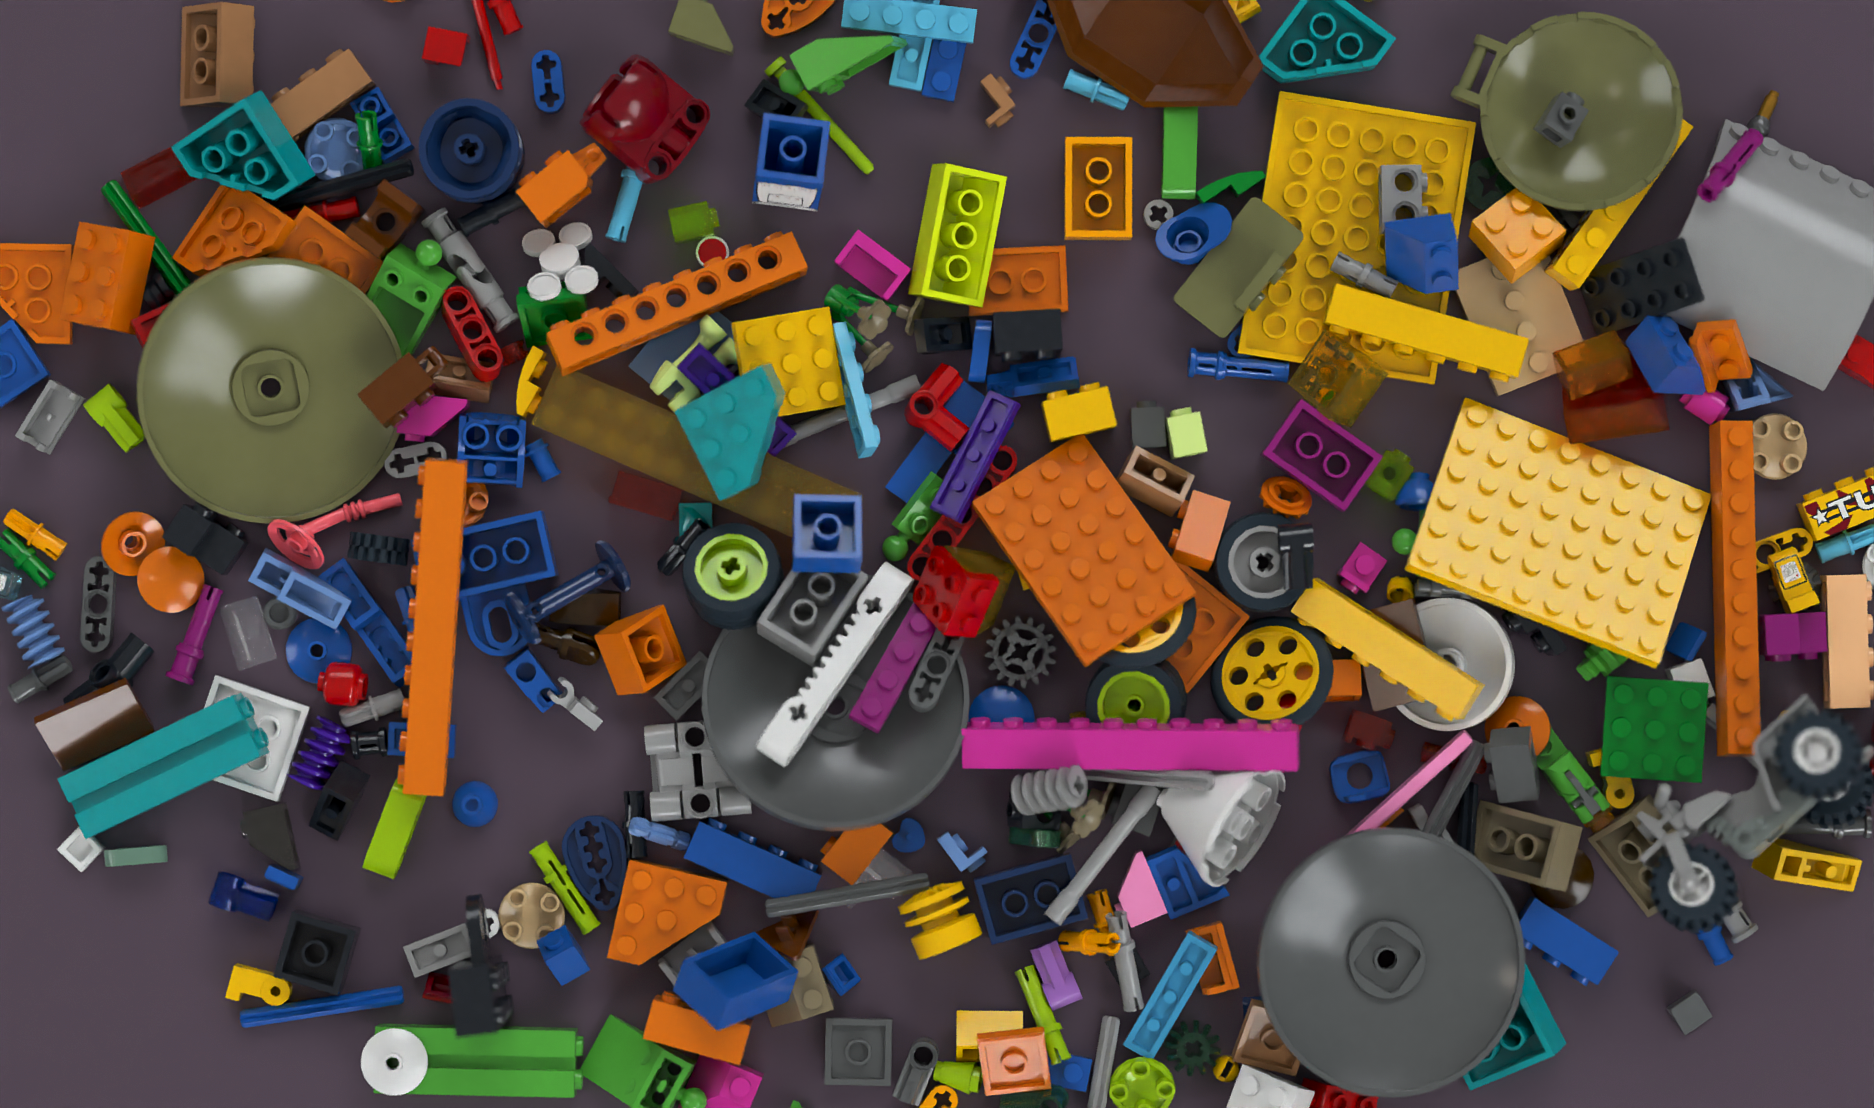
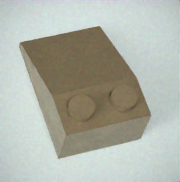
M1480 800L1476 822L1475 857L1493 873L1566 892L1583 827Z

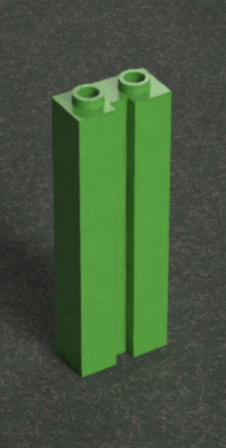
M378 1024L375 1026V1034L391 1028L407 1030L421 1040L427 1051L428 1068L425 1077L416 1088L405 1094L574 1098L577 1089L582 1090L583 1069H577V1056H583L584 1037L578 1036V1028L503 1026L497 1033L456 1038L455 1025ZM390 1057L387 1060V1065L391 1069H397L399 1061L395 1057ZM374 1089V1094H383Z

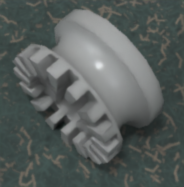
M1161 199L1149 202L1143 212L1144 222L1154 230H1158L1163 223L1159 220L1154 222L1150 220L1149 217L1153 214L1152 207L1156 206L1157 209L1164 207L1167 211L1164 215L1166 221L1173 218L1171 205Z

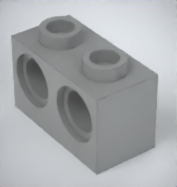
M1421 164L1381 165L1378 168L1379 235H1384V222L1396 221L1395 212L1398 208L1410 210L1412 218L1428 216V207L1422 206V193H1427L1428 178L1427 173H1422ZM1404 174L1411 179L1412 187L1409 191L1402 192L1396 188L1395 178L1397 175Z

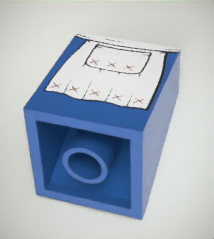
M770 113L763 114L752 203L818 211L824 179L830 121Z

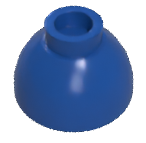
M1423 472L1410 473L1409 480L1402 484L1397 492L1395 504L1401 509L1410 511L1425 509L1434 485L1429 480L1430 475Z
M466 782L453 795V813L466 826H484L497 813V795L484 782Z

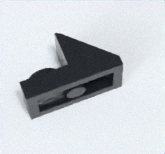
M765 79L761 81L744 104L747 109L762 119L764 113L801 118L809 107L806 103L789 93H784L779 87Z
M591 243L585 247V265L594 268L598 274L599 282L596 288L607 278L610 282L606 287L617 298L627 294L632 298L639 293ZM595 289L588 293H585V295L589 296Z
M969 316L913 320L917 353L928 355L972 349Z

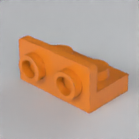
M1736 319L1697 322L1693 336L1689 338L1688 346L1692 349L1694 357L1701 367L1707 392H1715L1719 380L1751 378L1753 367Z

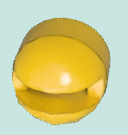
M1398 575L1391 578L1387 585V598L1389 601L1397 603L1413 598L1414 587L1408 577L1405 576L1404 578Z
M1219 1056L1213 1063V1074L1221 1082H1231L1239 1074V1064L1232 1061V1056ZM1229 1061L1233 1063V1065L1231 1066L1227 1076L1224 1078L1220 1075L1225 1069L1227 1062Z

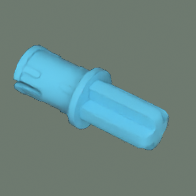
M1070 69L1063 87L1065 90L1068 89L1090 98L1092 103L1096 100L1119 110H1124L1129 101L1128 96L1113 86L1102 82L1101 78L1097 80L1073 69Z
M1874 523L1849 533L1843 530L1841 535L1815 543V549L1821 563L1823 564L1849 553L1854 555V550L1873 544Z

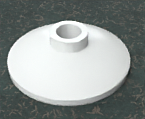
M399 1028L386 1029L375 1034L366 1043L361 1055V1069L366 1081L375 1090L386 1095H402L412 1091L421 1083L428 1068V1055L421 1040L413 1033ZM395 1057L398 1059L399 1066L397 1069L388 1067V1058Z

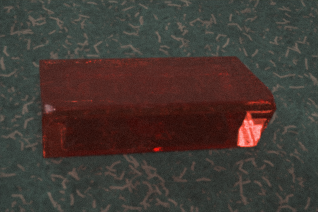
M172 146L121 172L130 197L139 208H143L197 179L188 175L172 150Z

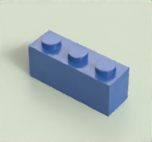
M1532 896L1529 897L1518 915L1524 947L1531 950L1533 945L1544 951L1541 958L1557 968L1563 963L1572 969L1569 976L1587 986L1589 981L1598 986L1619 951Z

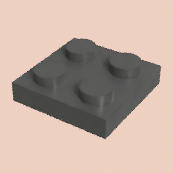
M826 1017L824 1085L891 1086L892 1018Z

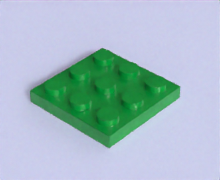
M1608 675L1606 679L1600 776L1702 783L1709 683Z

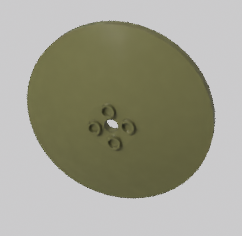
M261 257L230 263L210 271L184 288L167 305L152 327L142 351L137 375V405L142 429L153 455L168 477L183 492L205 507L227 517L255 523H271V521L276 519L295 522L312 518L336 508L360 492L375 477L391 454L400 434L397 433V427L393 428L391 425L386 429L357 394L401 359V350L391 327L376 305L359 288L337 273L317 264L284 257ZM268 378H274L280 384L279 391L273 396H267L261 392V384Z

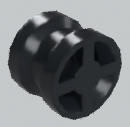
M158 271L153 275L152 280L146 283L143 298L152 310H155L166 302L172 301L177 295Z

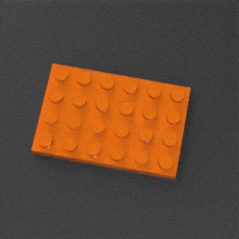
M1084 434L1074 436L972 502L971 506L1084 667H1087L1196 595V591Z

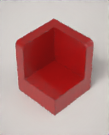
M428 26L422 55L423 61L435 65L443 63L458 67L462 66L466 44L470 43V36L466 33Z

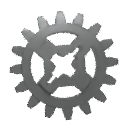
M1020 616L1015 617V624L1010 625L1006 619L1003 620L1005 629L1000 631L997 628H993L992 631L997 636L996 639H987L986 641L988 645L993 647L992 651L985 653V657L993 658L994 660L988 666L989 670L998 668L1000 672L997 675V679L1001 680L1005 676L1009 677L1008 686L1011 687L1015 680H1020L1022 688H1026L1027 679H1031L1035 684H1038L1037 675L1042 673L1048 676L1049 672L1045 668L1046 664H1055L1056 662L1049 657V653L1057 651V647L1048 646V641L1053 638V635L1047 634L1044 636L1041 632L1044 630L1045 625L1042 623L1037 628L1033 627V618L1029 617L1026 624H1022ZM1016 630H1028L1037 637L1026 640L1020 638ZM1006 636L1009 641L1007 652L999 656V644L1003 637ZM1016 643H1020L1022 646H1030L1035 643V646L1026 653L1027 659L1025 661H1022L1019 657L1006 660L1015 651L1014 645ZM1043 647V657L1036 668L1032 660L1035 651ZM1013 663L1022 666L1025 674H1014L1004 667Z

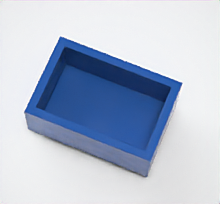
M754 931L684 959L673 991L719 1031L788 1002L799 971Z

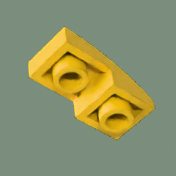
M532 346L526 358L517 389V413L525 418L528 412L534 414L542 402L543 397L539 395L542 389L532 384L531 381L533 377L539 379L548 364L544 360L547 353L535 346Z

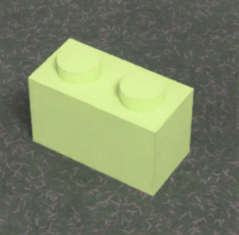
M1191 407L1172 410L1170 417L1165 419V431L1171 460L1207 452L1200 412L1192 413Z

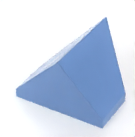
M1749 357L1753 367L1751 378L1722 380L1725 394L1729 397L1727 402L1730 406V412L1794 397L1759 367L1752 357Z

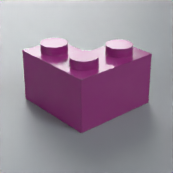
M1825 612L1758 615L1759 655H1764L1765 661L1771 662L1791 661V654H1798V660L1818 659V652H1828Z

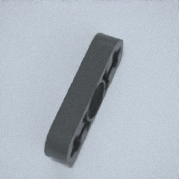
M95 556L89 559L84 568L80 641L83 647L90 652L105 651L111 646L113 641L117 573L106 564L103 556ZM100 562H103L104 568H109L108 575L102 576L101 584L109 585L108 591L103 589L91 590V584L98 585L99 579L98 575L93 574L92 570L93 567H99ZM97 594L103 595L108 603L107 609L101 614L94 613L90 608V600ZM89 617L93 619L107 618L106 624L99 623V633L104 634L105 639L98 643V647H95L94 641L89 640L88 637L89 634L95 633L96 623H89Z
M936 629L909 688L908 701L914 710L928 712L937 705L964 645L965 637L955 636L958 641L952 640L946 653L941 650L944 645L945 636ZM933 658H940L945 662L946 670L941 674H933L928 670L927 663ZM927 679L932 682L929 689V697L932 699H925L922 703L918 701V695L915 692L921 693Z

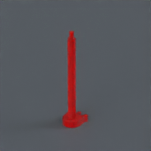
M472 0L491 80L495 82L497 91L502 90L501 79L503 77L484 1Z

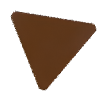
M813 910L796 915L781 916L782 921L763 928L756 933L780 955L792 961H797L802 955L819 911Z

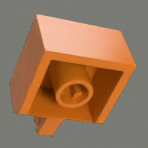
M594 142L574 154H571L569 150L564 153L559 150L544 162L547 165L546 168L538 174L532 171L518 182L521 187L516 190V193L539 222L547 228L592 193L593 180L590 177L607 158Z

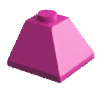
M700 1054L686 1089L692 1087L701 1089L707 1098L705 1108H750L764 1073L743 1064L737 1065Z

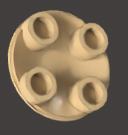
M1777 413L1766 414L1753 421L1754 473L1766 479L1778 480L1789 477L1801 469L1807 454V440L1803 426L1798 421Z
M524 883L514 887L505 895L499 907L498 917L501 930L506 939L517 946L536 949L539 948L536 942L538 939L564 925L565 910L557 893L548 886L540 883Z

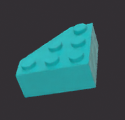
M1300 0L1259 55V58L1264 66L1262 71L1280 84L1373 70L1396 38L1345 0Z
M262 90L243 98L171 147L189 176L218 181L220 185L241 191L249 190L262 194V197L276 200L291 192L316 175Z
M771 363L761 365L675 410L720 501L728 499L759 482L764 458L769 450L776 427V419L786 395Z

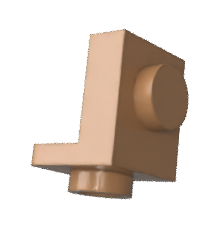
M990 73L980 81V86L995 103L998 110L985 120V124L989 128L994 124L1000 128L1014 116L1011 111L1015 108L1016 104L1009 97L1012 90L1001 76L995 79Z

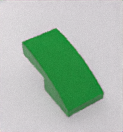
M1249 171L1230 175L1203 187L1196 192L1195 197L1200 204H1204L1229 187L1237 198L1262 181L1266 175L1263 171Z

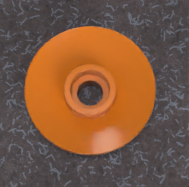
M139 511L127 512L115 518L106 528L101 541V552L106 564L118 574L137 576L143 560L151 552L165 547V539L162 538L164 530L161 524L153 516ZM133 536L132 543L125 545L126 539Z
M1513 696L1506 698L1498 710L1486 719L1485 736L1487 742L1489 743L1491 729L1510 728L1513 723H1517L1520 727L1531 726L1537 757L1546 748L1551 733L1550 720L1546 711L1539 703L1527 697Z

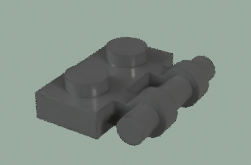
M1421 577L1416 583H1412L1414 597L1480 600L1425 577Z

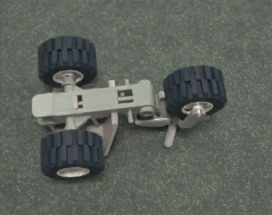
M1806 694L1803 695L1755 739L1753 752L1759 767L1756 784L1748 791H1742L1732 796L1728 793L1713 791L1684 804L1683 809L1679 811L1681 808L1680 802L1668 800L1671 794V787L1668 784H1661L1658 787L1653 803L1663 817L1657 820L1642 811L1636 817L1641 823L1637 827L1638 830L1650 842L1654 839L1657 840L1639 859L1648 870L1653 867L1651 871L1653 880H1649V888L1652 890L1650 896L1656 909L1667 923L1674 925L1676 929L1683 932L1686 929L1690 933L1698 934V930L1703 929L1706 933L1712 931L1711 926L1715 924L1719 927L1725 923L1723 918L1726 915L1731 917L1734 912L1732 906L1738 902L1736 891L1739 888L1729 863L1715 849L1711 848L1709 850L1705 845L1698 843L1697 847H1692L1689 843L1694 837H1700L1706 830H1708L1707 832L1711 837L1715 834V839L1718 842L1721 840L1724 846L1729 844L1743 859H1754L1802 816H1805L1806 820L1813 825L1818 823L1820 828L1828 829V825H1832L1835 829H1841V824L1848 822L1849 826L1856 823L1854 819L1857 816L1862 818L1866 814L1865 808L1867 806L1871 807L1873 802L1874 778L1868 761L1874 756V748L1871 745L1864 749L1862 748L1854 727L1850 722L1847 724L1844 717L1839 714L1832 716L1829 710H1822V714H1819ZM1673 827L1676 832L1668 835L1667 832ZM1658 861L1660 862L1658 867L1654 866Z

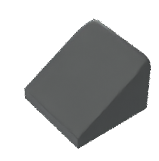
M1694 989L1666 1007L1684 1035H1687L1712 1017L1702 998Z

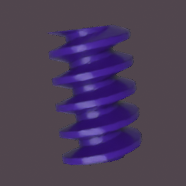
M317 715L316 718L320 721L322 727L311 726L310 730L316 738L304 739L310 750H298L297 753L304 761L303 763L292 762L291 765L297 771V774L287 775L309 788L322 791L325 783L321 778L329 779L332 775L327 766L337 767L339 761L333 754L344 755L346 751L339 743L349 744L351 743V737L346 733L347 730L344 727L323 716Z

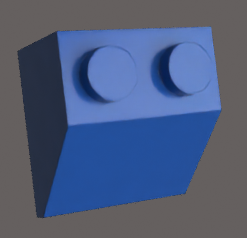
M1451 213L1384 222L1387 276L1425 294L1459 289L1458 238Z
M1646 316L1625 343L1653 392L1702 395L1706 389L1701 367L1695 359L1692 349L1681 335L1677 323L1671 317Z

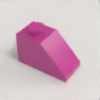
M434 396L421 407L416 404L407 412L409 417L397 426V433L405 434V441L424 442L425 436L434 437L454 421L460 413L465 412L470 407V400Z

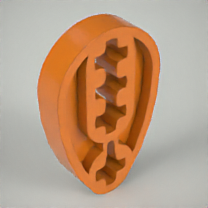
M765 0L761 25L764 32L772 38L794 34L820 19L835 4L836 0H806L803 5L800 2L793 5L790 3L792 0ZM785 9H788V12L782 19L784 28L776 27L773 30L769 29L771 24L768 19L769 16L778 17Z

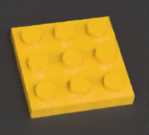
M829 306L731 323L740 376L761 365L771 363L786 392L777 417L846 405Z

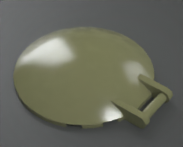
M1578 12L1560 16L1554 15L1536 22L1516 38H1513L1507 45L1484 35L1476 34L1473 41L1474 50L1458 86H1454L1450 96L1480 109L1483 139L1491 159L1500 173L1520 192L1537 202L1554 208L1572 211L1597 210L1619 204L1633 197L1652 183L1662 172L1670 160L1679 139L1683 116L1680 84L1670 61L1656 45V42L1642 30L1622 19L1607 14ZM1490 52L1496 56L1480 93L1477 94L1470 90L1486 53ZM1561 92L1565 94L1573 92L1584 100L1583 107L1588 109L1589 112L1574 134L1573 140L1559 148L1536 132L1534 127L1554 96ZM1563 112L1564 117L1570 120L1571 117Z

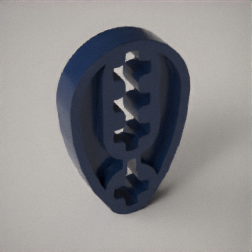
M600 815L582 817L567 829L562 841V854L567 870L582 895L597 909L608 911L613 909L620 901L628 868L625 837L620 827L607 817ZM587 821H591L592 826L599 827V832L594 835L596 842H602L603 848L598 850L600 859L606 858L607 864L602 866V872H597L595 867L590 868L589 862L594 859L592 851L586 852L585 846L590 843L588 835L582 836L581 830L586 827ZM600 878H603L607 890L614 891L615 896L610 898V904L605 905L603 900H598L596 894L601 892Z

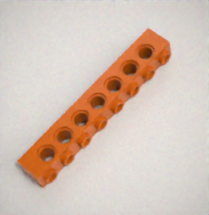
M782 231L775 232L764 239V243L755 247L752 244L739 247L733 252V256L722 260L720 256L710 259L703 264L704 268L692 272L691 269L681 271L673 276V281L663 285L660 282L652 283L642 289L643 293L632 298L629 294L623 295L611 302L612 306L600 310L599 307L589 309L581 314V319L569 323L568 320H563L550 327L551 331L546 334V342L562 377L700 320L706 314L712 315L805 276L808 266L792 231L784 235ZM762 257H770L775 261L776 266L772 269H765L760 266L758 260ZM738 269L745 274L746 278L743 281L735 282L729 278L728 273L731 270ZM702 282H709L714 285L715 291L712 294H703L698 290L697 286ZM674 294L680 295L685 300V303L680 307H673L667 302V298ZM642 307H648L655 315L649 320H643L637 316L636 311ZM610 320H618L623 324L624 328L620 332L613 333L605 325ZM583 332L588 333L592 336L593 341L589 345L583 346L575 341V336Z

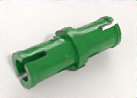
M10 528L4 530L2 534L11 544H7L0 537V549L15 562L13 566L16 569H22L40 589L45 588L48 583L39 573H43L50 581L55 578L56 573L36 556V550L32 547L28 548Z

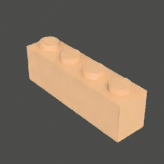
M1866 574L1820 576L1822 582L1820 592L1821 612L1826 614L1828 651L1822 652L1824 708H1870V700H1874V681L1870 680L1869 667L1874 666V651L1872 647H1869L1868 634L1873 632V617L1871 614H1868L1867 601L1872 599L1871 581H1867Z

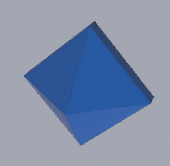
M843 953L822 968L827 983L840 996L861 981Z

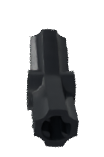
M131 632L109 660L104 659L98 662L90 671L89 679L63 699L64 704L124 678L133 687L132 678L155 651Z

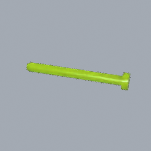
M780 56L764 72L769 78L774 75L779 80L781 74L787 70L784 67L787 62ZM805 89L801 93L794 95V97L809 106L806 111L813 119L830 121L829 136L864 174L868 175L874 170L872 162Z

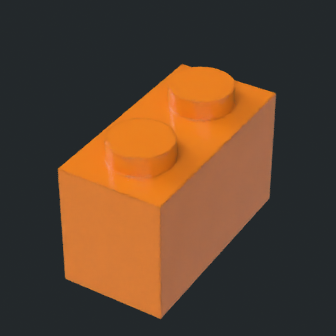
M1196 490L1192 491L1189 499L1184 500L1183 504L1179 507L1176 518L1182 519L1179 530L1173 528L1168 547L1173 549L1171 558L1174 562L1205 572L1209 571L1214 561L1231 504L1230 501Z
M881 823L868 828L843 831L838 839L831 836L820 850L825 855L821 862L850 885H853L891 837L893 831Z

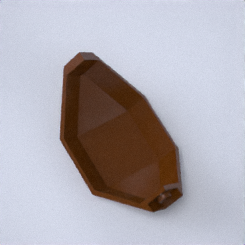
M1047 0L1067 56L1144 108L1238 106L1264 67L1228 0Z

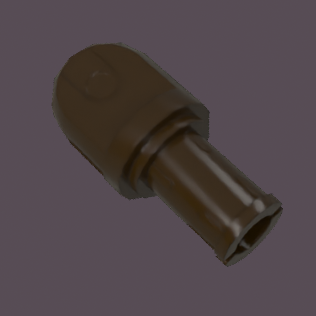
M539 622L535 623L541 637L539 645L556 650L560 659H567L588 666L594 665L599 661L601 652L595 637L571 627L568 630L561 631Z

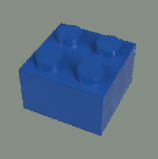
M794 494L792 508V572L860 573L862 562V496Z

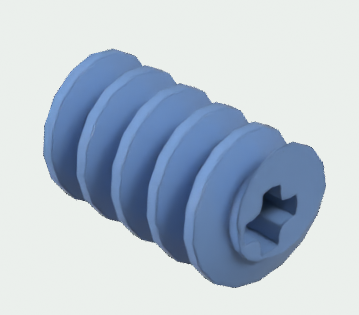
M32 595L13 601L1 608L3 612H13L6 620L8 624H19L11 633L13 636H24L17 643V647L19 649L29 648L22 656V659L24 661H34V663L27 669L51 661L65 651L64 647H53V644L60 639L59 635H48V632L55 624L43 623V619L50 614L49 610L38 611V607L45 602L44 598L33 599Z

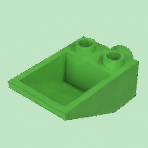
M895 36L816 39L789 55L796 69H788L781 74L779 87L784 93H789L792 96L801 93L805 86L808 91L820 92V94L827 92L828 95L833 94L845 87L843 81L907 46L908 43L906 39Z
M434 240L422 241L417 246L416 252L401 243L386 256L366 295L387 320L396 337L402 357L408 352L413 355L442 307L444 293L453 286L457 278L436 265L442 258V248Z
M612 1014L609 1015L580 1068L583 1069V1076L631 1108H673L677 1100L680 1101L682 1108L706 1107L707 1098L701 1089L695 1087L684 1088L697 1061L668 1045L643 1039V1031ZM672 1062L681 1067L679 1074L671 1073L669 1067ZM657 1091L665 1095V1101L661 1104L654 1100V1094Z

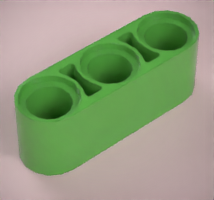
M1164 107L1162 199L1195 200L1198 107Z

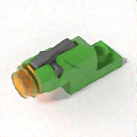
M1551 728L1546 748L1536 757L1538 768L1585 828L1589 827L1595 833L1615 818L1611 812L1613 808L1571 751L1567 750Z

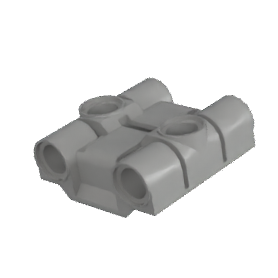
M704 721L644 726L646 754L650 755L653 791L650 792V810L653 822L752 814V802L737 790L719 766L710 748ZM692 727H698L704 732V742L699 746H693L687 741V732ZM701 753L703 786H695L693 754ZM696 794H704L709 798L710 807L707 811L698 812L693 808L692 799Z

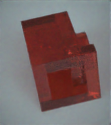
M1352 709L1341 740L1351 743L1354 737L1357 738L1355 744L1357 746L1375 751L1376 745L1390 749L1396 731L1391 729L1393 722Z

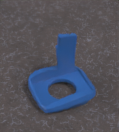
M1363 750L1347 753L1335 758L1329 766L1335 795L1343 803L1354 804L1383 797L1390 790L1384 757L1379 751ZM1363 763L1370 768L1372 780L1367 787L1356 789L1348 783L1347 771L1353 764Z

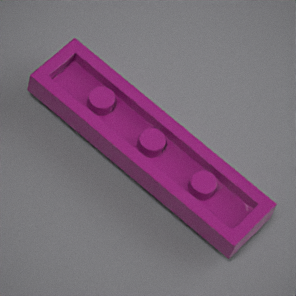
M915 603L911 605L849 714V719L879 734L937 629Z

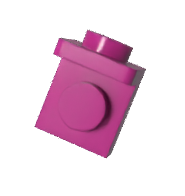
M1359 542L1337 573L1338 576L1343 578L1340 584L1355 595L1359 590L1367 593L1370 585L1388 560L1362 542Z

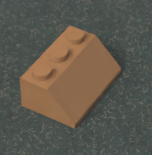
M215 2L182 7L180 106L230 108L243 98L254 93V6Z

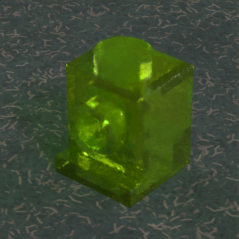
M1396 448L1393 452L1388 449L1383 452V458L1364 483L1366 487L1388 502L1394 500L1415 469L1409 464L1411 458ZM1386 467H1391L1395 471V476L1391 480L1386 479L1383 475Z

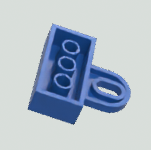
M536 511L464 528L459 599L469 637L474 645L486 654L493 656L511 655L521 650L528 643L516 628L505 605L506 595L513 592L526 606L530 603L526 583L559 576L544 511ZM413 539V540H410V541H411V545H412V549H413V541H414V539ZM413 552L415 563L418 565L419 552ZM495 607H503L509 616L512 636L504 643L497 641L493 635L490 612Z

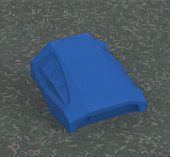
M484 412L459 414L457 460H468L467 483L523 487L525 417Z

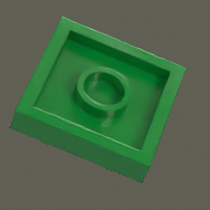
M561 281L562 288L560 293L556 297L545 301L532 298L529 295L527 286L518 287L519 295H516L517 308L527 348L548 345L546 334L551 331L550 327L563 320H568L571 323L581 319V314L588 310L587 296L570 292L566 288L565 281ZM584 332L575 336V341L593 339L590 334Z

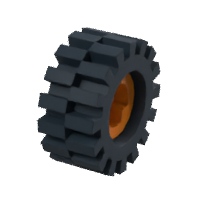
M351 531L347 558L407 566L410 539Z

